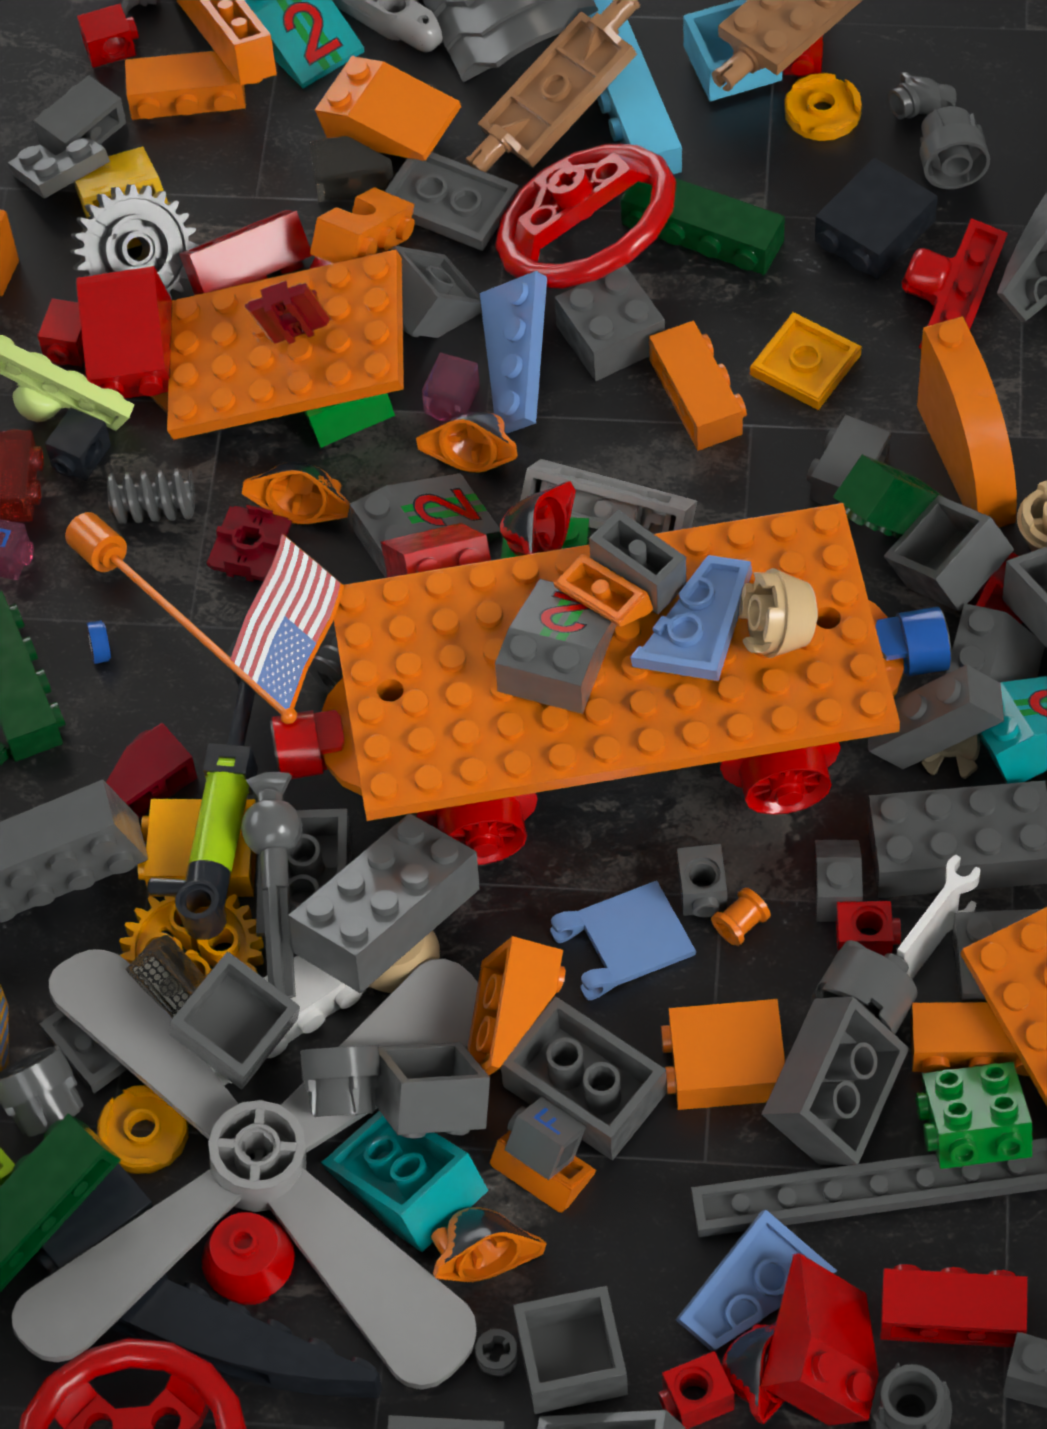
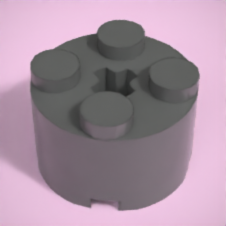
M848 940L837 952L813 992L811 1001L813 1003L814 999L853 996L895 1035L912 1007V1003L917 998V988L907 974L909 966L902 958L891 953L882 956L866 949L856 941Z

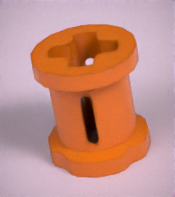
M746 887L738 892V899L723 913L716 912L711 918L712 924L718 933L731 945L740 946L745 940L744 935L759 921L766 922L771 916L770 910L763 899L753 890Z

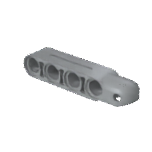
M332 0L337 8L391 40H402L419 51H432L443 41L439 23L433 12L414 0ZM422 18H427L429 20L428 23L424 24Z

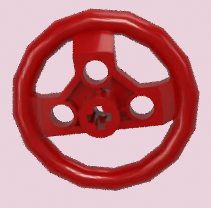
M604 144L577 151L542 169L516 193L500 218L495 247L506 272L515 278H519L537 271L547 277L546 288L564 289L596 281L629 264L657 239L674 209L676 179L662 156L640 145ZM639 181L652 186L650 203L640 220L616 243L587 258L562 264L538 263L540 249L580 221L589 218L596 210Z
M126 1338L87 1349L47 1376L21 1415L19 1429H48L53 1419L61 1429H89L94 1422L99 1420L111 1422L113 1424L112 1429H155L156 1422L162 1416L168 1414L176 1415L181 1419L178 1429H200L209 1408L213 1413L216 1429H246L239 1398L213 1364L173 1342ZM127 1368L158 1370L171 1374L164 1391L149 1406L115 1409L89 1384L91 1380L98 1376Z

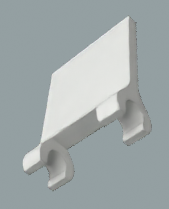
M957 855L951 857L947 862L946 884L897 949V956L902 958L909 966L907 974L911 979L915 977L944 936L953 929L955 913L975 912L976 903L973 901L964 910H958L960 894L969 892L978 885L981 869L975 867L970 875L965 877L959 876L956 871L960 866L961 857Z

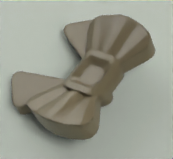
M976 734L922 760L923 766L933 776L937 773L944 757H956L961 777L963 779L968 778L978 768L974 761L978 758L980 752L979 735Z

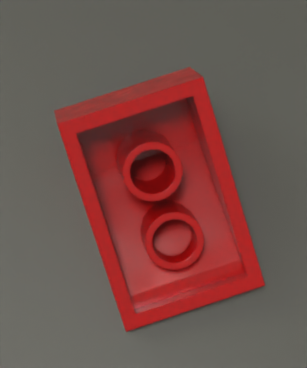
M801 1253L793 1254L761 1387L828 1426L869 1420L879 1377L867 1294Z

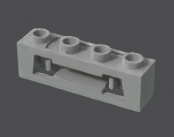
M544 459L538 460L527 468L521 500L561 483L571 481L576 490L571 517L589 518L590 527L599 529L617 510H620L653 534L692 528L697 500Z

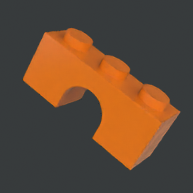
M374 187L355 197L352 213L336 207L317 217L310 254L334 264L386 252L393 248V246L406 241L412 234L414 228L412 214L415 204Z

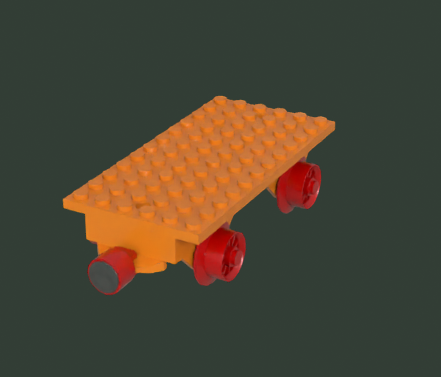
M844 503L654 534L686 556V583L708 555L751 561L753 572L749 583L752 584L755 582L754 572H766L771 568L808 582L814 590L818 609L814 635L810 643L805 647L773 658H767L762 653H751L746 649L743 639L750 637L748 619L738 617L719 681L632 667L631 655L638 646L643 647L654 633L653 626L661 616L666 617L679 600L678 594L658 615L651 611L648 615L622 627L616 625L583 714L498 692L495 662L509 626L539 579L555 582L582 553L590 558L589 545L344 585L342 598L334 618L343 677L327 695L321 712L314 713L313 710L297 712V718L291 724L283 723L281 715L272 717L270 723L278 772L290 773L292 775L291 779L324 774L323 770H329L343 787L363 796L367 821L416 813L415 816L475 850L477 852L478 865L503 860L515 854L524 846L527 838L524 821L535 810L538 800L537 792L720 762V770L726 781L743 788L745 801L749 808L757 813L769 815L788 814L806 809L818 803L829 793L832 783L828 767L837 759L841 749L839 742L899 732L900 721L894 696L898 692L903 674L909 677L949 670L952 653L948 626L945 616L938 606L896 613V617L888 618L875 603L868 600Z

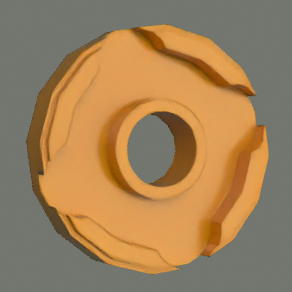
M811 74L797 80L784 100L785 118L792 130L804 138L817 141L835 140L847 135L857 126L861 116L862 103L859 91L853 83L846 79L845 82L836 79L834 74ZM824 102L832 107L827 110H819L814 105Z
M132 1086L123 1090L124 1094L119 1095L115 1099L111 1098L104 1105L98 1118L97 1136L121 1159L119 1164L125 1171L133 1174L154 1173L169 1166L182 1153L188 1140V1121L148 1086ZM148 1120L155 1124L153 1132L146 1137L139 1138L131 1134L132 1127L139 1121Z

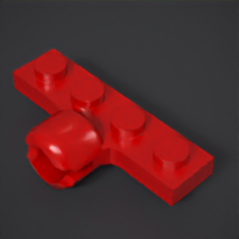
M971 218L957 254L953 258H947L926 248H919L914 252L902 280V289L906 293L926 300L933 305V313L928 326L963 316L970 330L1008 235L1007 232Z

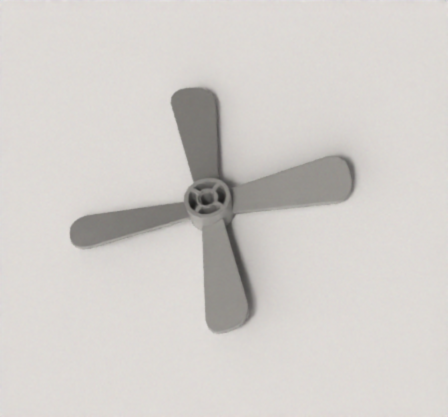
M87 950L63 961L52 971L49 978L50 997L56 1007L209 1139L210 1170L22 1295L16 1302L12 1313L13 1331L19 1341L32 1354L45 1361L61 1362L71 1360L89 1349L233 1207L252 1212L270 1210L395 1379L402 1384L416 1389L438 1386L466 1361L473 1351L477 1334L475 1316L467 1303L438 1279H435L432 1274L306 1171L307 1152L367 1114L313 1117L310 1110L309 1093L305 1092L304 1082L281 1105L263 1100L238 1104L209 1065L170 1036L171 1016L124 958L106 950ZM431 959L419 965L339 1047L367 1045L385 1047L461 1042L467 1049L478 982L459 963L448 959ZM254 1154L255 1158L251 1160L249 1155Z

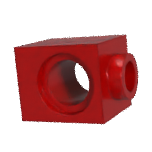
M120 3L77 16L82 41L93 68L136 56L133 40L139 38L137 27L132 16L126 18Z
M52 298L40 328L38 339L42 354L55 364L82 366L85 359L79 304L77 302Z
M891 901L837 902V952L846 941L852 940L882 956H885L887 953L892 954L893 945L901 944L900 918H892ZM864 928H872L876 930L878 933L874 935H865L861 933L859 930Z
M715 1351L662 1373L663 1390L657 1393L661 1407L675 1417L686 1429L734 1410L735 1393ZM697 1386L702 1388L706 1395L699 1400H689L682 1395V1392L688 1387Z

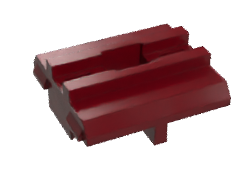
M283 281L260 289L262 297L244 304L246 310L268 339L275 344L285 340L289 344L296 342L295 337L306 334L308 338L315 336L314 330L327 326L330 321L329 314L319 302L316 290H311L307 283H300L288 288L287 281Z
M247 504V508L230 506L222 526L217 527V538L207 560V565L212 570L225 572L226 576L229 577L238 575L245 577L246 581L253 582L254 579L264 581L278 550L281 534L287 537L292 520H288L287 517L274 515L273 510ZM249 538L258 540L254 542L253 546L245 544Z

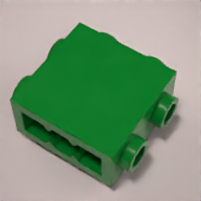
M1014 1062L993 1063L984 1066L922 1073L923 1092L915 1094L916 1109L919 1121L927 1120V1123L924 1124L927 1151L936 1152L940 1169L1033 1157L1032 1121Z

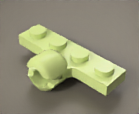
M0 335V374L18 383V388L13 392L12 397L19 413L28 420L35 422L47 421L54 417L61 408L70 409V407L105 421L106 426L115 431L129 419L135 404L125 400L119 392L96 386L88 382L87 378L81 373L71 370L66 371L52 364L46 356L36 352L30 353L16 346L10 338Z

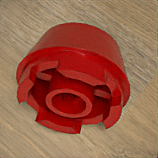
M250 1212L233 1214L220 1222L208 1238L202 1253L203 1273L209 1285L219 1295L243 1305L262 1303L267 1301L269 1296L277 1292L289 1279L294 1265V1247L288 1233L275 1221Z

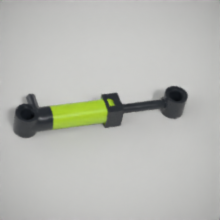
M237 639L231 644L228 650V656L230 657L233 653ZM234 672L233 675L239 690L227 745L208 744L203 766L206 783L185 880L152 877L147 885L150 895L175 897V905L187 934L199 940H207L218 936L224 930L227 923V914L224 907L247 795H253L254 792L247 783V779L257 776L258 772L252 748L245 746L256 692ZM201 907H209L206 911L194 913Z

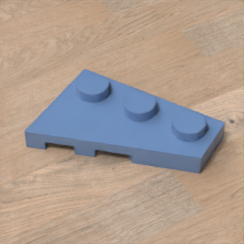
M708 555L679 592V600L666 617L661 616L653 626L654 633L643 647L638 646L631 655L632 667L719 681L739 617L742 590L745 583H749L753 572L751 561Z
M764 1210L760 1212L679 1314L676 1321L709 1350L713 1351L780 1308L793 1254L801 1253L832 1273L837 1272V1270L772 1214Z

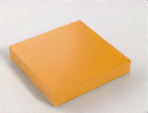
M792 312L752 363L750 375L819 410L861 356L862 346Z

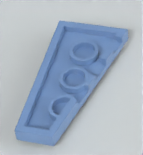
M537 271L480 293L494 414L503 419L505 433L536 424L547 277Z

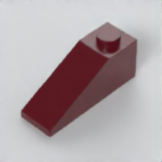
M160 723L151 730L141 732L126 747L106 783L136 813L139 819L150 811L151 799H168L198 777L192 755L163 723Z

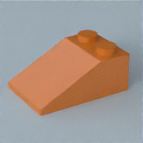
M351 56L316 107L315 112L329 143L426 161L460 110L461 104L460 101L383 61Z
M512 936L482 960L467 1050L488 1075H491L502 1066L544 1008L562 988L565 979V967L561 966L563 950Z

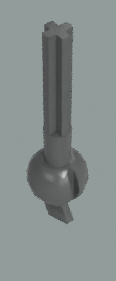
M265 772L247 779V783L257 795L258 802L250 806L245 812L241 831L245 843L254 853L260 855L268 982L291 999L296 997L293 947L288 917L291 909L287 853H290L298 846L302 839L303 825L297 810L289 802L283 801V794L292 775L290 773Z

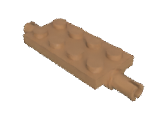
M613 0L601 14L596 13L592 18L581 11L477 123L488 136L465 159L466 162L475 169L487 172L506 151L507 153L512 152L531 167H534L637 55L633 46L619 36L618 29L640 8L639 2L637 0Z
M747 0L718 25V37L731 45L733 56L712 72L714 83L720 88L727 82L723 90L729 92L749 72L753 74L758 70L766 68L775 75H778L862 0Z

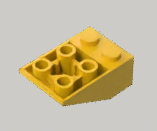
M144 147L108 156L110 162L74 182L87 219L90 215L85 205L92 204L98 207V194H105L111 199L112 187H119L123 194H125L127 184H135L139 194L143 185L151 186L152 197L158 191H164ZM133 238L129 241L127 249L142 244L137 238Z

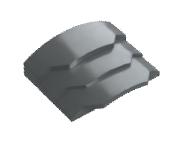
M423 0L426 8L433 12L439 23L444 45L463 82L491 67L498 68L530 46L560 34L581 11L587 16L599 11L594 0Z

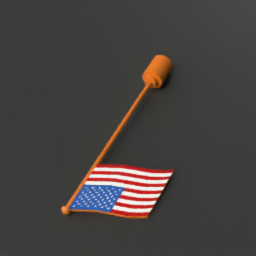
M85 512L76 516L70 522L65 534L67 544L95 570L108 572L118 567L281 714V721L283 723L291 724L296 720L297 712L294 707L306 673L335 618L342 598L344 585L288 537L281 534L279 547L272 566L246 614L230 657L123 561L127 552L126 541L99 516L92 512Z

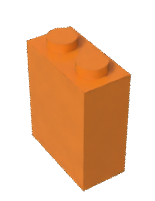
M778 999L669 1008V1025L661 1026L663 1053L672 1052L673 1066L665 1067L667 1094H676L678 1110L767 1103L785 1064Z

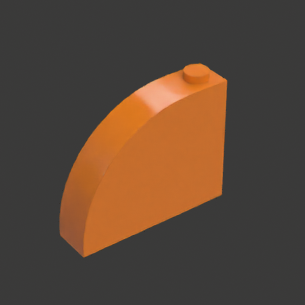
M963 316L923 327L917 408L963 506L990 516L998 528L1016 522L1017 492L1012 452L997 394L982 355Z

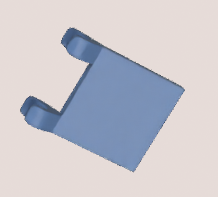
M657 880L579 911L561 912L551 918L552 927L550 928V933L557 943L566 942L585 929L605 967L589 970L581 977L583 983L580 987L581 992L590 1001L599 998L615 986L692 957L696 953Z

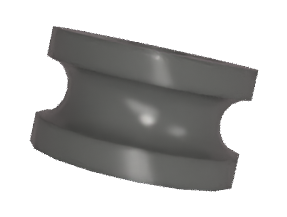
M490 1329L478 1338L475 1345L477 1364L481 1371L492 1377H503L514 1370L518 1362V1349L513 1335L502 1329ZM494 1344H502L505 1353L510 1351L509 1354L501 1355L499 1362H492L489 1353L484 1355L485 1351H493Z

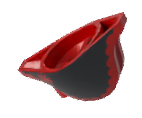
M571 481L527 496L511 507L504 515L500 523V531L507 541L510 550L515 555L522 556L562 548L567 536L576 493Z
M776 1323L771 1325H753L752 1330L742 1334L729 1346L724 1355L722 1365L735 1393L739 1398L749 1403L752 1415L758 1423L765 1424L785 1401L761 1387Z

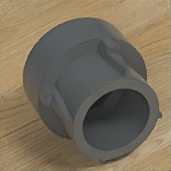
M948 106L934 109L924 119L921 126L923 137L920 138L919 154L926 179L932 185L943 189L962 188L976 182L987 172L990 166V155L981 126L976 123L974 114H969L963 108Z
M59 1045L27 1056L0 1072V1103L8 1117H13L22 1135L26 1133L28 1137L46 1132L54 1122L63 1119L68 1113L75 1116L81 1110V1107L84 1106L75 1088L78 1083Z
M379 1045L300 1050L302 1081H304L305 1092L309 1093L310 1110L313 1117L374 1113L375 1087H379L378 1076H380Z
M897 1363L895 1368L891 1369L890 1373L876 1385L869 1416L870 1429H950L952 1403L946 1381L941 1383L938 1376L926 1367L915 1364L900 1366ZM913 1405L921 1410L923 1416L910 1418L899 1414L897 1411L902 1406Z

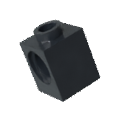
M70 407L45 442L51 467L61 475L67 477L72 475L87 481L110 448L111 442L105 421Z

